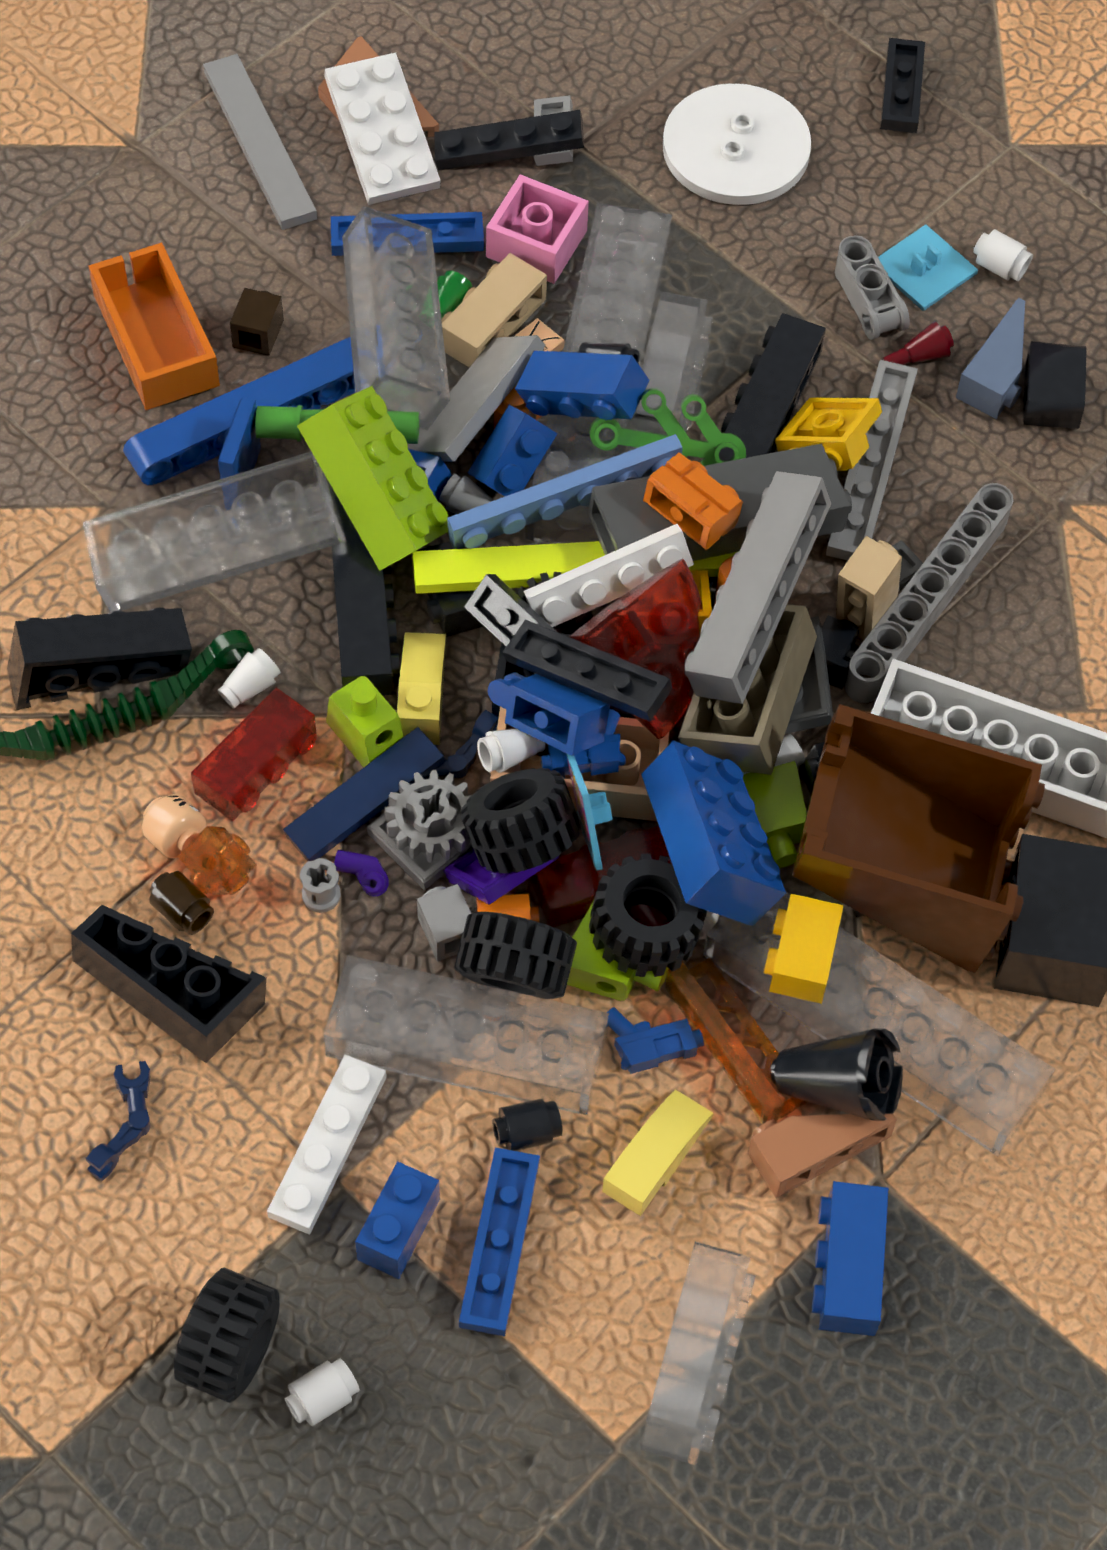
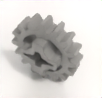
M432 770L429 779L424 780L419 772L414 773V783L411 785L401 780L399 782V793L390 792L389 807H385V821L388 822L387 834L389 837H396V848L401 850L409 846L410 858L415 859L420 852L426 853L427 862L433 861L435 853H441L445 860H449L450 849L453 847L460 852L465 851V839H469V836L461 819V810L471 796H467L468 784L463 782L454 786V775L451 773L444 780H440L436 770ZM452 801L457 808L450 806V802ZM403 817L407 818L408 824L414 826L413 831L406 825Z

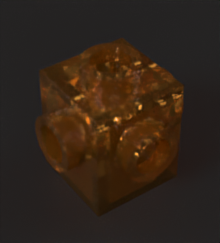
M207 826L178 855V858L192 873L190 875L192 883L203 893L210 895H233L248 883L250 879L248 874L257 866L248 855L251 850L246 842L238 835L230 834L225 827Z

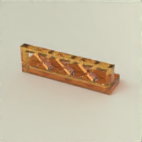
M710 958L691 969H688L683 961L681 967L672 972L668 969L665 989L694 1030L700 1029L704 1044L761 1124L773 1119L778 1121L808 1103L793 1097L783 1102L769 1081H772L769 1070L770 1063L772 1064L779 1053ZM706 974L717 988L714 1000L709 999L696 981ZM720 994L726 1002L719 1001ZM719 1011L735 1014L741 1021L739 1034H735ZM745 1028L751 1037L744 1035ZM744 1046L761 1049L767 1057L764 1069L758 1067Z

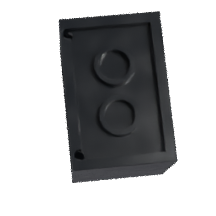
M1022 834L1012 860V869L1007 882L1018 886L1017 894L1023 896V905L1017 921H1010L1006 937L999 943L994 989L1099 1007L1107 992V848Z

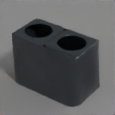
M1031 341L1025 362L1023 425L1080 428L1086 395V346Z

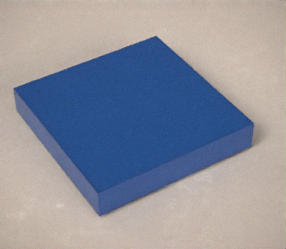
M242 397L239 400L218 459L224 505L226 509L235 511L240 510L261 449L260 438H256L257 408L256 400Z

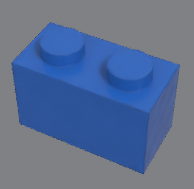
M509 404L469 469L468 474L503 496L522 491L558 433Z
M397 1161L355 1241L357 1260L399 1279L440 1200L439 1180Z

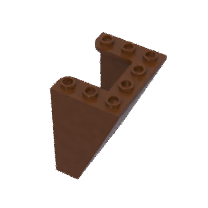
M839 704L827 730L792 876L957 966L976 973L984 959H992L997 941L1005 939L1010 921L1016 922L1022 909L1023 896L1017 894L1018 886L1007 882L1012 869V861L1007 860L1008 849H1013L1016 843L1019 828H1026L1032 808L1038 809L1045 790V784L1039 782L1042 765Z

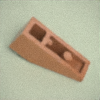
M852 1114L790 1116L778 1123L773 1119L763 1123L754 1130L748 1155L777 1199L891 1137L897 1119L894 1114H885L884 1116L887 1120L874 1121Z

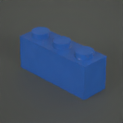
M533 351L515 390L526 403V407L532 413L539 416L550 414L566 415L571 418H579L581 416L597 417L604 420H631L650 380L632 355Z
M833 1181L829 1196H821L818 1224L826 1225L825 1241H817L815 1268L823 1269L822 1285H814L812 1298V1313L820 1314L819 1330L875 1336L878 1330L882 1309L889 1190L887 1187Z

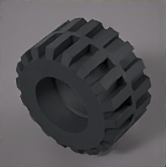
M548 768L525 769L501 776L478 789L475 794L468 798L467 804L461 810V819L478 861L482 867H486L491 872H520L543 865L571 847L572 842L577 840L580 835L579 830L582 829L581 821L563 776L555 770L550 771Z
M641 854L640 859L635 861L633 856L623 858L621 866L616 863L608 869L607 876L603 875L599 882L589 923L590 933L594 934L593 944L596 950L604 948L602 957L608 963H611L613 960L618 962L617 969L624 973L630 968L636 970L635 976L645 977L647 971H652L654 977L664 975L666 967L673 972L681 967L682 960L686 962L689 960L694 948L697 946L707 910L686 904L673 865L668 863L669 857L660 855L659 860L651 859V854ZM640 904L653 906L666 915L669 923L662 926L643 925L635 921L628 914L626 908Z
M495 912L468 914L454 969L471 981L502 991L541 999L560 998L565 994L577 941L562 930L533 920Z
M225 1267L217 1271L200 1291L183 1326L174 1357L175 1380L228 1403L236 1400L254 1378L272 1339L280 1308L278 1290Z

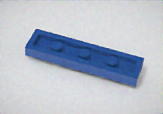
M482 212L330 216L332 256L484 251Z
M495 1147L459 1318V1328L505 1336L540 1164V1155Z

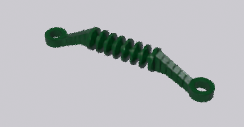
M242 630L227 631L217 636L177 676L175 675L158 682L156 680L149 682V696L147 697L139 687L133 688L132 702H129L122 692L117 693V707L113 708L109 701L103 698L101 699V713L97 714L90 703L86 704L84 719H81L74 709L69 710V724L67 725L62 722L58 715L53 716V729L50 731L40 720L34 722L35 725L15 731V733L0 732V755H12V757L19 758L24 756V758L28 759L36 758L37 760H48L50 762L55 760V746L57 745L61 747L66 755H70L71 741L74 739L84 750L87 749V735L92 734L99 744L104 743L103 729L107 728L114 738L120 737V723H124L131 733L136 731L135 718L140 717L147 727L152 726L151 712L155 711L162 721L169 720L177 708L191 696L192 691H195L200 686V683H203L216 667L221 669L236 668L247 652L251 654L254 652V648L246 632Z

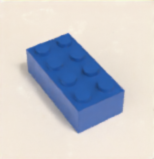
M673 740L641 775L686 904L753 926L786 894L779 875L780 869L769 849L767 835L761 828L756 815L755 804L745 786L743 772L736 763L729 759L722 760L705 753L698 747H689Z

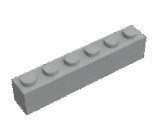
M776 471L770 486L764 489L761 506L756 517L747 526L744 543L740 551L736 552L733 556L728 578L725 584L719 587L716 595V604L710 617L706 618L702 624L700 638L694 652L689 653L685 662V674L696 696L743 704L831 506L822 477Z

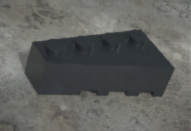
M158 607L149 611H113L100 615L84 616L74 614L63 618H29L25 621H15L7 666L16 710L31 707L30 700L50 696L51 702L69 699L68 691L86 687L93 688L94 693L110 690L109 687L117 684L119 680L126 678L132 684L179 674L188 665L192 647L182 608L165 609Z
M101 905L71 933L73 962L205 1063L265 1005L267 977L253 971L249 975L232 967V962L217 955L214 958L191 949L190 943L176 937L174 940H170L154 933L153 927L104 905Z

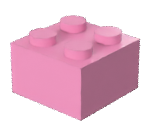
M520 174L486 226V257L501 262L511 253L547 274V281L555 284L587 232L589 201Z

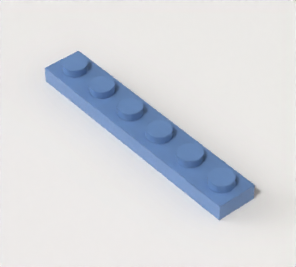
M674 434L448 517L449 540L453 549L476 548L490 538L504 533H517L528 524L542 519L552 520L560 516L564 511L580 505L589 506L593 487L648 477L662 465L665 466L666 462L678 452L682 454L683 447L677 435Z

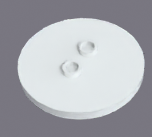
M719 84L703 88L687 96L670 113L663 135L664 158L675 178L687 189L703 198L732 205H749L765 202L790 190L805 173L811 151L810 131L801 113L789 101L778 94L747 84Z

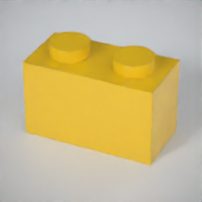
M790 894L787 910L778 908L773 934L781 936L779 948L769 947L763 973L772 975L769 992L822 1004L844 905Z

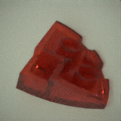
M684 559L676 561L623 595L569 636L579 642L670 678L673 689L651 722L633 715L657 739H662L676 725L692 699L688 696L691 684L685 674V662L689 653L694 652L700 638L698 612L703 609V605L693 575Z

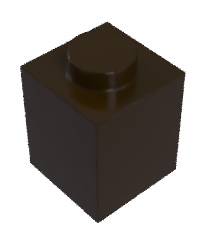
M244 288L230 321L233 348L270 356L284 321L281 296L274 295L268 291Z

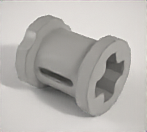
M323 858L308 861L300 871V881L303 884V902L307 908L314 912H328L336 907L341 897L340 886L338 885L339 874L336 871V866L331 861Z

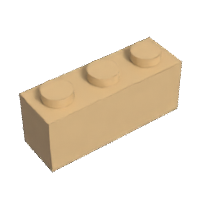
M509 253L499 264L495 263L489 269L486 278L476 288L472 287L468 290L462 303L453 312L450 311L444 315L438 328L440 332V350L470 368L493 338L511 337L546 300L547 274Z
M865 536L838 574L836 618L848 620L859 627V634L856 639L861 642L866 639L898 597L902 556L898 554L892 545L881 540L876 542L868 536Z

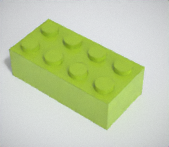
M373 386L330 405L297 425L379 571L448 532V514L446 509L434 496L428 485L425 472L417 466L408 450L404 435L396 429L387 413V406L384 400L375 392Z

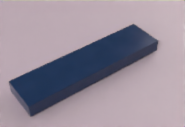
M417 727L295 819L283 831L307 861L321 858L385 809V807L389 806L390 792L399 793V782L401 780L408 782L410 785L413 784L414 773L419 772L424 779L432 770H436L446 762L444 755Z

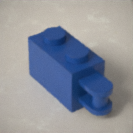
M511 673L506 675L504 679H496L490 682L488 686L489 698L494 704L507 710L506 724L571 756L604 742L610 709L609 704L538 674L526 678L518 673Z

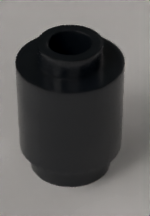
M541 1098L501 1107L498 1112L499 1117L492 1120L497 1144H505L506 1149L512 1151L552 1143L553 1138L562 1136L563 1132L561 1116L554 1100L545 1102Z

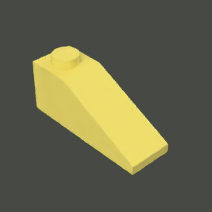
M405 632L399 677L397 714L400 718L403 737L419 727L434 745H440L446 634Z

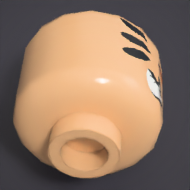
M175 794L156 798L147 806L143 814V835L164 856L173 859L181 858L196 852L201 847L207 828L206 819L184 797Z

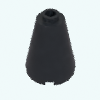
M874 1028L784 1049L771 1064V1080L783 1095L866 1119L884 1121L887 1120L884 1116L885 1114H893L897 1109L902 1091L903 1068L902 1066H894L893 1052H900L899 1044L891 1031L886 1028Z

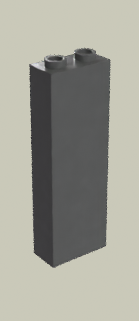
M822 444L706 465L704 467L708 475L721 485L731 486L737 492L739 499L743 501L738 523L707 550L684 532L683 534L693 561L740 551L746 538L747 526L752 519H755L761 506L763 491L766 487L770 486L776 471L823 478L831 506L817 536L844 530L848 514L852 511V499L848 490H843L837 477L836 464L833 459L828 458ZM650 476L592 488L588 515L605 555L674 525L643 501L647 480Z

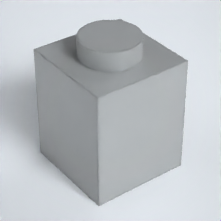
M458 884L447 888L443 886L435 887L427 891L423 897L417 898L418 920L438 962L458 954L466 919L471 912Z

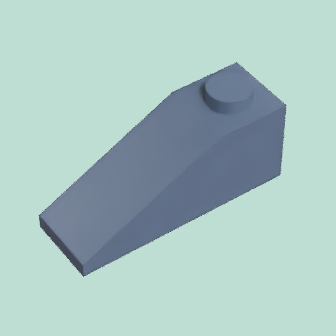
M1019 297L961 374L956 394L957 399L995 419L998 418L1005 407L1011 409L1014 406L1022 390L1018 386V381L1022 371L1025 301Z

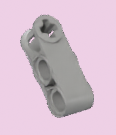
M854 235L844 238L839 245L835 276L850 301L851 307L857 314L867 338L870 340L876 339L880 333L896 328L899 331L908 329L910 318L907 306L897 293L872 244L862 236Z

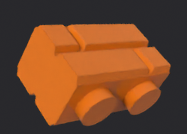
M680 452L668 460L665 466L662 465L650 475L643 498L644 502L672 524H678L685 534L706 550L715 544L721 536H724L736 526L743 501L739 499L737 492L731 486L721 485L708 475L706 468L700 462L690 461Z

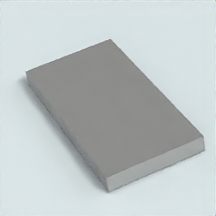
M538 335L493 338L421 427L418 444H408V448L440 456L443 461H455L520 380L533 351L544 350V342Z

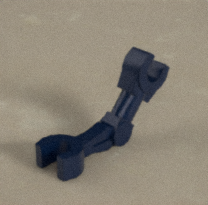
M485 710L477 719L469 740L456 751L455 755L447 756L446 762L436 769L438 777L447 776L449 773L453 774L454 778L466 776L469 767L474 764L477 757L478 740L485 737L488 731H497L499 717Z
M146 1061L139 1062L140 1075L133 1080L124 1077L122 1064L115 1066V1084L123 1101H127L129 1121L122 1124L119 1132L107 1145L105 1143L98 1145L86 1157V1161L90 1164L87 1168L88 1172L101 1182L114 1170L119 1161V1156L150 1130V1119L145 1098H148L150 1068Z

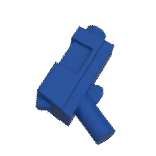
M609 709L604 742L574 755L581 773L590 772L591 775L619 772V765L623 766L626 764V757L620 752V734H614L620 719V714L615 710ZM548 744V755L541 756V767L548 768L550 771L555 770L565 779V775H570L567 753Z
M615 1007L607 1011L602 1018L619 1036L615 1038L614 1046L622 1059L621 1068L628 1070L630 1074L658 1067L661 1062L683 1057V1059L695 1057L698 1047L704 1046V1039L700 1029L692 1031L687 1018L650 1028L649 1022L646 1021L633 1025Z

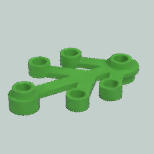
M658 388L645 390L641 398V404L647 413L655 416L667 435L621 428L616 419L604 420L596 418L591 423L589 429L592 443L601 450L614 449L618 444L639 448L676 434L683 447L682 455L685 457L703 458L700 461L703 466L746 458V448L742 440L732 433H721L706 412L704 400L696 394L688 395L682 400L681 411L688 420L696 422L707 441L689 438L666 405V398ZM651 394H657L661 397V403L656 408L646 405V399ZM689 402H700L701 409L697 414H689L686 411V406ZM603 428H610L614 431V436L609 441H602L599 438V432ZM724 447H729L733 449L732 458L726 461L719 458L720 450Z

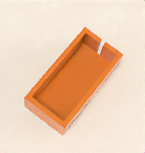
M162 242L129 252L134 284L129 286L122 255L88 265L94 297L145 410L220 386L216 355Z

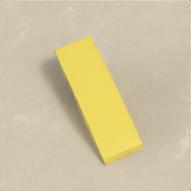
M675 1089L642 1126L603 1179L602 1192L641 1216L661 1186L665 1187L713 1117V1112Z

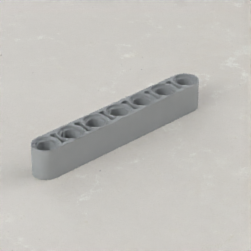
M990 483L984 485L976 493L854 653L849 662L845 681V691L852 700L859 703H869L877 699L892 659L902 662L907 660L1004 531L1013 505V494L1006 486L999 483ZM904 618H910L914 621H908ZM882 646H888L892 649H885ZM860 675H868L871 678H863Z

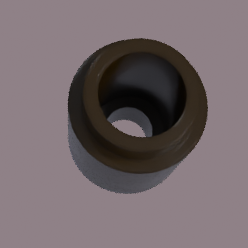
M180 871L165 872L152 883L150 887V904L179 931H186L189 935L196 934L213 917L214 909L210 906V899Z

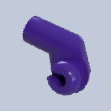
M337 850L334 861L336 871L354 874L362 889L370 896H380L387 891L389 878L376 857Z

